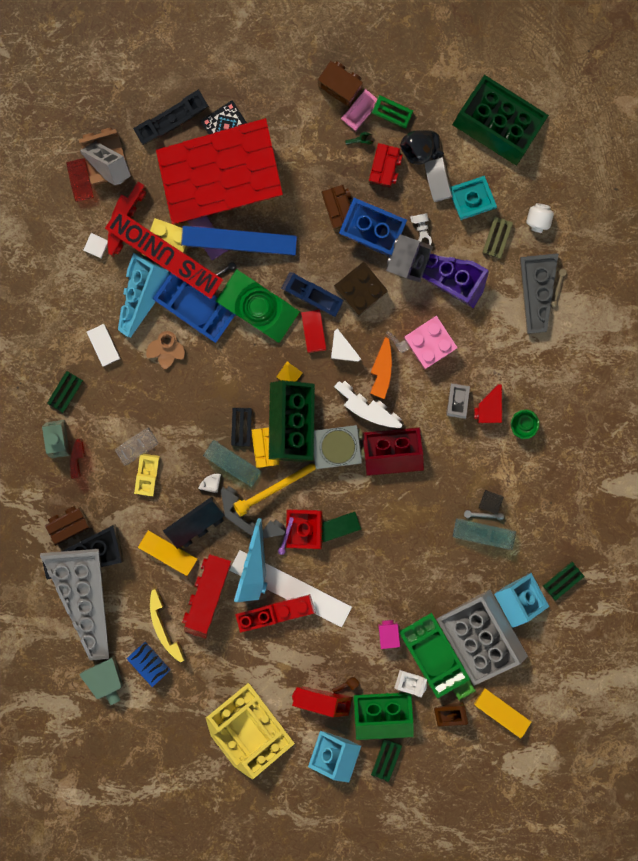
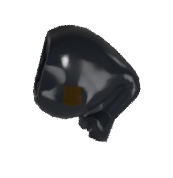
M411 131L401 140L400 148L411 164L420 165L428 162L430 158L435 160L444 157V152L440 148V136L435 131Z

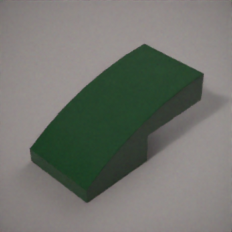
M356 512L322 522V543L361 530Z

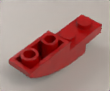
M137 182L128 198L121 194L112 216L118 209L132 218L137 210L135 207L137 202L142 201L147 193L145 185ZM109 231L108 254L114 257L115 254H120L124 245L122 244L123 240Z
M311 594L243 611L235 614L241 633L311 615L316 612Z

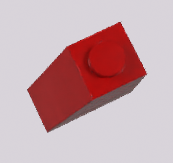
M296 687L292 695V706L330 717L349 716L353 697L308 687Z

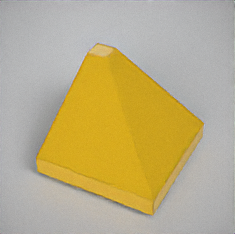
M287 361L276 377L280 380L297 382L303 372Z

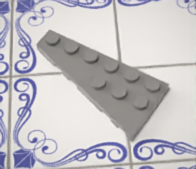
M99 549L40 553V557L55 584L56 591L72 620V624L81 639L80 641L89 660L109 659Z

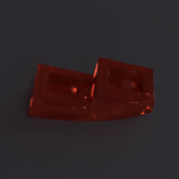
M85 158L66 162L75 202L94 198Z
M82 438L76 439L72 449L70 460L71 479L81 477L78 458L85 457Z

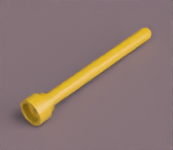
M315 464L307 465L246 501L238 500L233 503L237 514L242 517L248 513L249 507L316 469Z

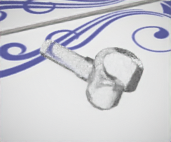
M389 330L386 332V335L394 342L399 352L403 353L409 350L405 340L399 342Z

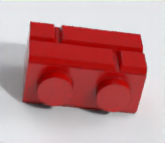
M378 143L368 183L391 188L392 183L396 184L398 173L395 172L396 165L401 164L403 154H399L400 148Z

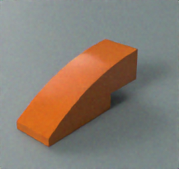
M385 337L370 372L377 376L370 394L381 399H385L392 367L391 347L387 337Z

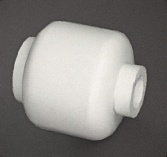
M536 203L535 206L530 207L526 223L532 227V231L542 233L543 230H548L551 227L554 212L550 210V206Z

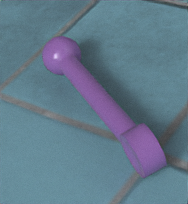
M292 517L289 519L281 548L278 549L280 555L285 554V545L294 520Z

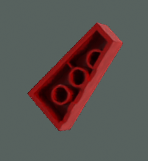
M209 554L208 559L204 558L201 569L204 570L202 577H197L194 586L197 588L196 594H192L189 600L190 612H185L182 621L185 624L184 632L204 639L207 638L208 629L212 623L215 608L218 605L231 561Z

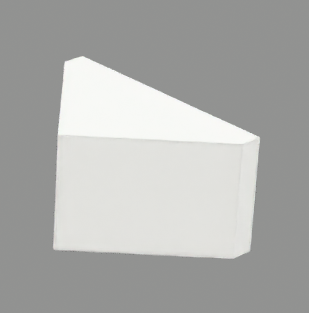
M336 329L334 331L331 359L359 362L361 360L359 355L341 332Z

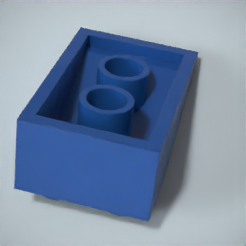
M353 198L339 234L390 257L394 251V242L399 237V234H402L407 220Z

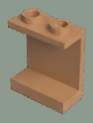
M106 128L101 130L100 134L88 133L83 135L82 139H79L82 149L96 141L124 156L116 129ZM86 159L91 184L97 186L107 183L108 181Z

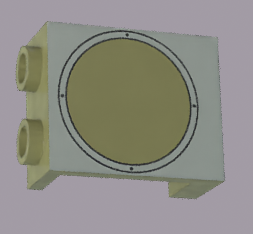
M357 425L315 430L314 458L316 469L361 464V459H365L364 448L359 446V440H362L361 429H357Z

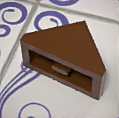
M463 701L434 707L437 726L468 724Z

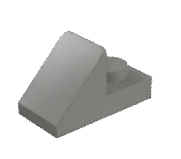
M451 383L446 410L447 416L466 419L470 386Z

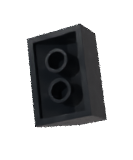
M212 496L164 529L163 532L177 549L181 546L185 549L193 543L192 538L195 536L200 538L209 532L207 528L212 524L216 527L224 521L222 517L225 516V513Z

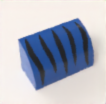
M146 641L126 658L151 687L171 670Z

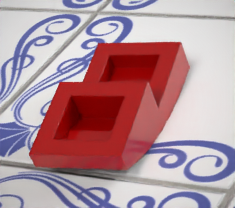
M320 310L301 312L307 353L325 351L326 344Z

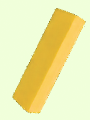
M149 530L138 546L139 549L186 576L189 575L198 560L182 549H177L175 545Z
M484 688L474 702L476 707L521 739L531 724L530 720L486 688Z

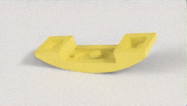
M155 588L152 590L150 597V612L154 629L165 649L176 660L182 662L185 660V656L178 641L171 644L157 610L162 608L164 604L158 589Z

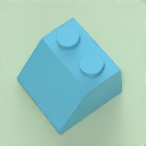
M532 573L505 586L494 594L512 628L529 622L549 607Z
M320 731L308 767L332 780L349 782L361 746L348 739Z

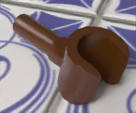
M350 677L345 683L333 688L332 691L335 693L347 686L354 690L360 683L355 677Z

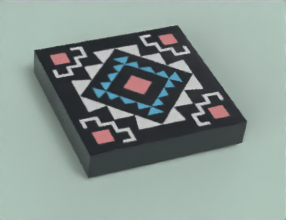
M233 100L200 120L208 134L247 123Z

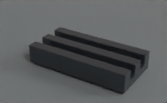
M232 408L231 446H251L252 408ZM237 412H240L239 442H236ZM244 412H248L247 442H243Z

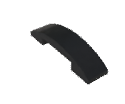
M198 89L183 98V101L156 117L144 121L133 129L142 145H145L189 121L209 106Z

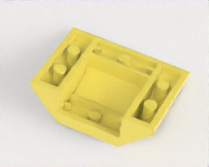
M249 683L206 717L213 740L232 765L251 779L258 776L295 744Z

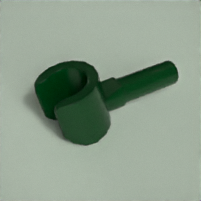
M363 132L357 138L345 140V144L361 142L371 145L373 141H366V138L372 134Z

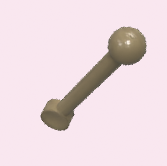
M565 269L559 270V281L554 299L551 301V307L553 308L558 305L557 298L562 280L567 274Z

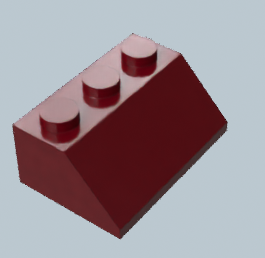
M420 427L363 432L367 476L424 471Z

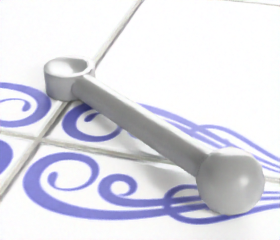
M469 510L464 512L466 518L474 516L497 518L498 520L504 519L502 513H471Z

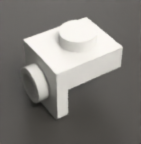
M400 670L394 688L422 697L427 689V679Z

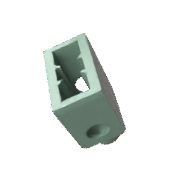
M65 420L46 422L42 427L46 454L50 458L70 456Z
M114 656L79 674L96 699L106 696L110 705L120 701L116 690L122 688L123 682Z

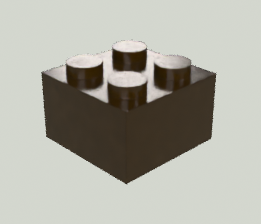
M364 261L334 285L336 291L358 317L388 293V290Z

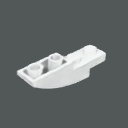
M339 381L334 386V388L349 399L344 406L356 415L382 426L402 427L400 423L402 419L394 412L389 414L386 411L387 406L380 400L377 402L373 400L368 406L366 404L368 400L360 393L356 396L351 391L353 387L346 381L343 383Z

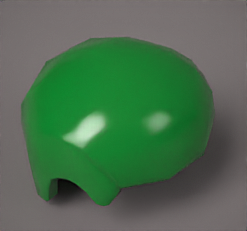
M520 410L514 414L511 420V429L515 436L520 439H529L539 431L540 421L536 413L531 410Z

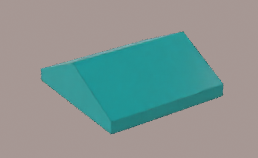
M485 176L451 187L452 201L460 220L497 208Z

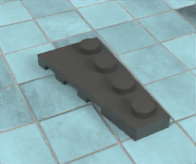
M559 253L520 257L527 334L547 332Z

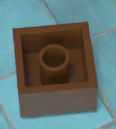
M330 61L318 78V87L350 108L362 90L363 82L360 81L362 78L354 72L348 73L345 70L346 67L338 61L335 63Z

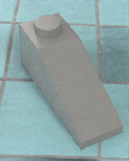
M95 141L80 150L81 154L108 182L114 185L121 184L131 176L124 156Z

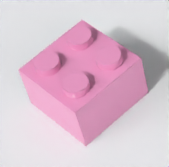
M437 316L404 337V340L424 370L457 349L454 341Z

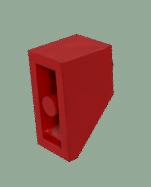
M497 384L477 404V408H474V419H477V423H502V384Z

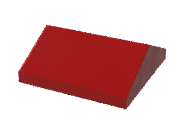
M287 509L286 529L290 517L294 518L286 542V548L322 549V510Z

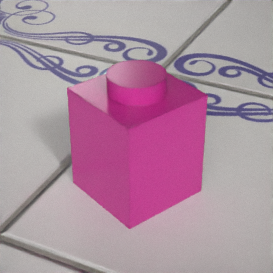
M383 620L382 624H378L381 649L400 647L398 623H394L393 620Z

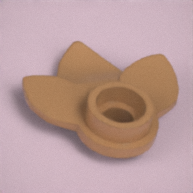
M170 331L162 332L158 336V340H154L148 345L146 351L147 358L158 357V361L163 369L169 368L175 358L183 360L185 355L184 347L177 342L175 334ZM166 337L171 339L170 344L164 343Z

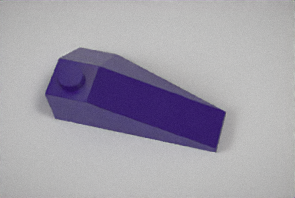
M430 254L422 278L457 300L474 308L484 292L489 270L470 260L465 261L453 257L448 258Z

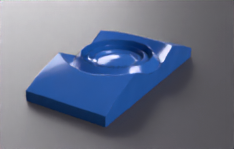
M172 273L169 274L153 297V300L215 343L235 316L234 313L215 301L217 299L216 296L213 295L210 299Z

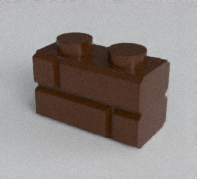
M344 185L321 192L333 230L342 227L350 208L349 200L352 199L349 188L345 189Z
M73 506L65 510L66 515L60 518L58 515H55L48 519L49 523L45 527L55 546L91 528L81 507L76 509Z

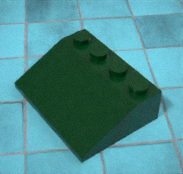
M484 74L452 125L517 166L549 115Z

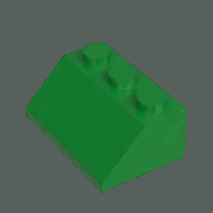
M410 693L354 695L356 740L414 737L412 698Z

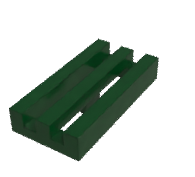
M66 371L47 404L64 413L83 380ZM71 377L62 394L60 395L59 399L56 403H54L53 401L55 400L59 391L63 387L67 378ZM76 380L77 384L75 385L71 394L67 398L63 407H60L59 405L61 404L62 400L64 399L73 382Z
M571 561L547 581L543 587L556 601L585 576ZM570 568H573V569H574L570 574H568L564 579H562V580H561L558 584H556L552 589L549 588V586H550L552 583H554L558 578H560V577H561L564 573H566ZM576 573L578 574V576L574 580H572L557 594L553 593L558 588H560L564 583H566L570 578H572Z
M384 739L371 776H376L389 782L402 745ZM388 744L390 745V747L388 749L380 773H378L376 771L378 769L385 747ZM396 747V752L386 776L384 775L393 748Z

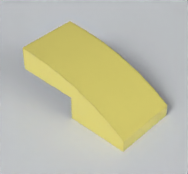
M140 454L134 494L154 496L160 456Z

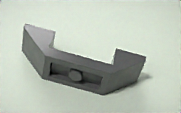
M230 486L228 488L222 487L221 495L225 517L252 536L256 523L253 521L248 523L243 519L244 515L240 517L236 510L234 512L231 511L233 503L239 499L237 496L238 492ZM276 519L274 522L270 520L263 529V538L284 535L286 530L283 528L285 526Z

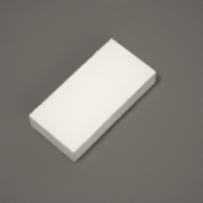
M105 324L87 331L103 367L121 359Z

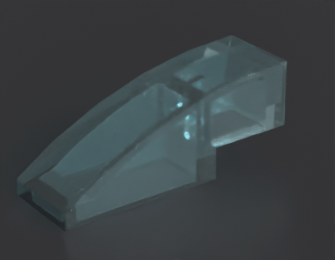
M216 440L212 441L203 455L250 487L254 485L262 473L260 469Z
M456 518L453 537L513 550L517 531Z

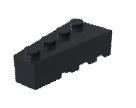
M116 524L63 550L99 549L101 567L124 562ZM43 562L46 580L52 579L49 576L47 568Z

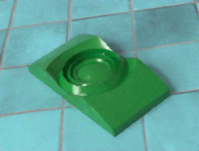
M237 269L215 300L278 343H280L300 313L298 309Z
M432 612L399 631L437 699L470 680Z

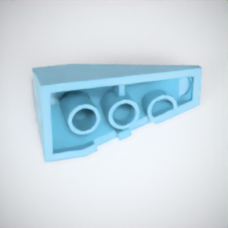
M133 253L127 269L126 277H129L128 287L124 288L123 293L126 295L125 305L121 307L118 330L130 338L156 302L153 300V297L171 273L150 258L137 253Z
M260 518L257 519L234 602L259 600L261 593L265 594L268 583L264 582L266 567L262 519Z

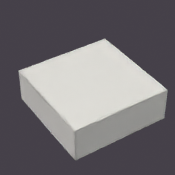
M91 233L83 251L102 259L108 245V240Z

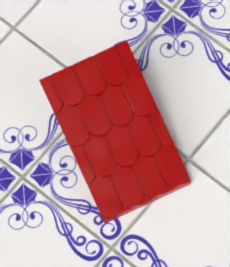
M266 118L156 150L171 223L173 225L283 196Z

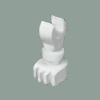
M428 214L411 216V222L418 223V227H416L420 234L418 241L421 242L426 237L429 245H431L432 239L427 233L428 225L425 224L426 221H429Z

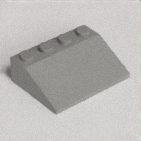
M491 590L470 599L436 619L474 686L520 665L528 657Z

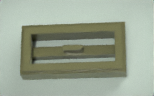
M495 216L482 253L501 259L513 222ZM499 222L500 226L492 250L488 251L496 223ZM505 224L508 226L497 254L495 250Z

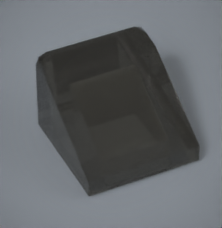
M485 490L478 508L498 514L504 497Z

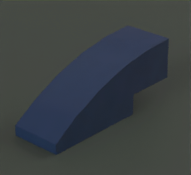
M289 272L281 287L287 293L336 317L344 301L292 272Z

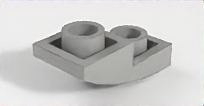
M443 157L424 163L433 201L438 202L452 198L450 180L447 177Z

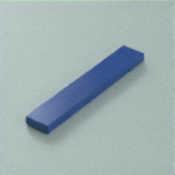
M182 226L181 246L295 256L297 236Z

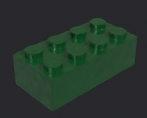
M285 380L270 383L269 460L295 462L314 460L315 384Z

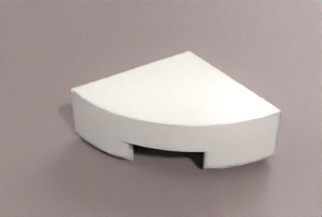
M212 474L206 477L201 482L199 489L218 493L221 474Z

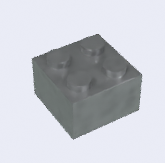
M399 234V237L394 242L392 256L387 261L386 271L420 282L433 246Z

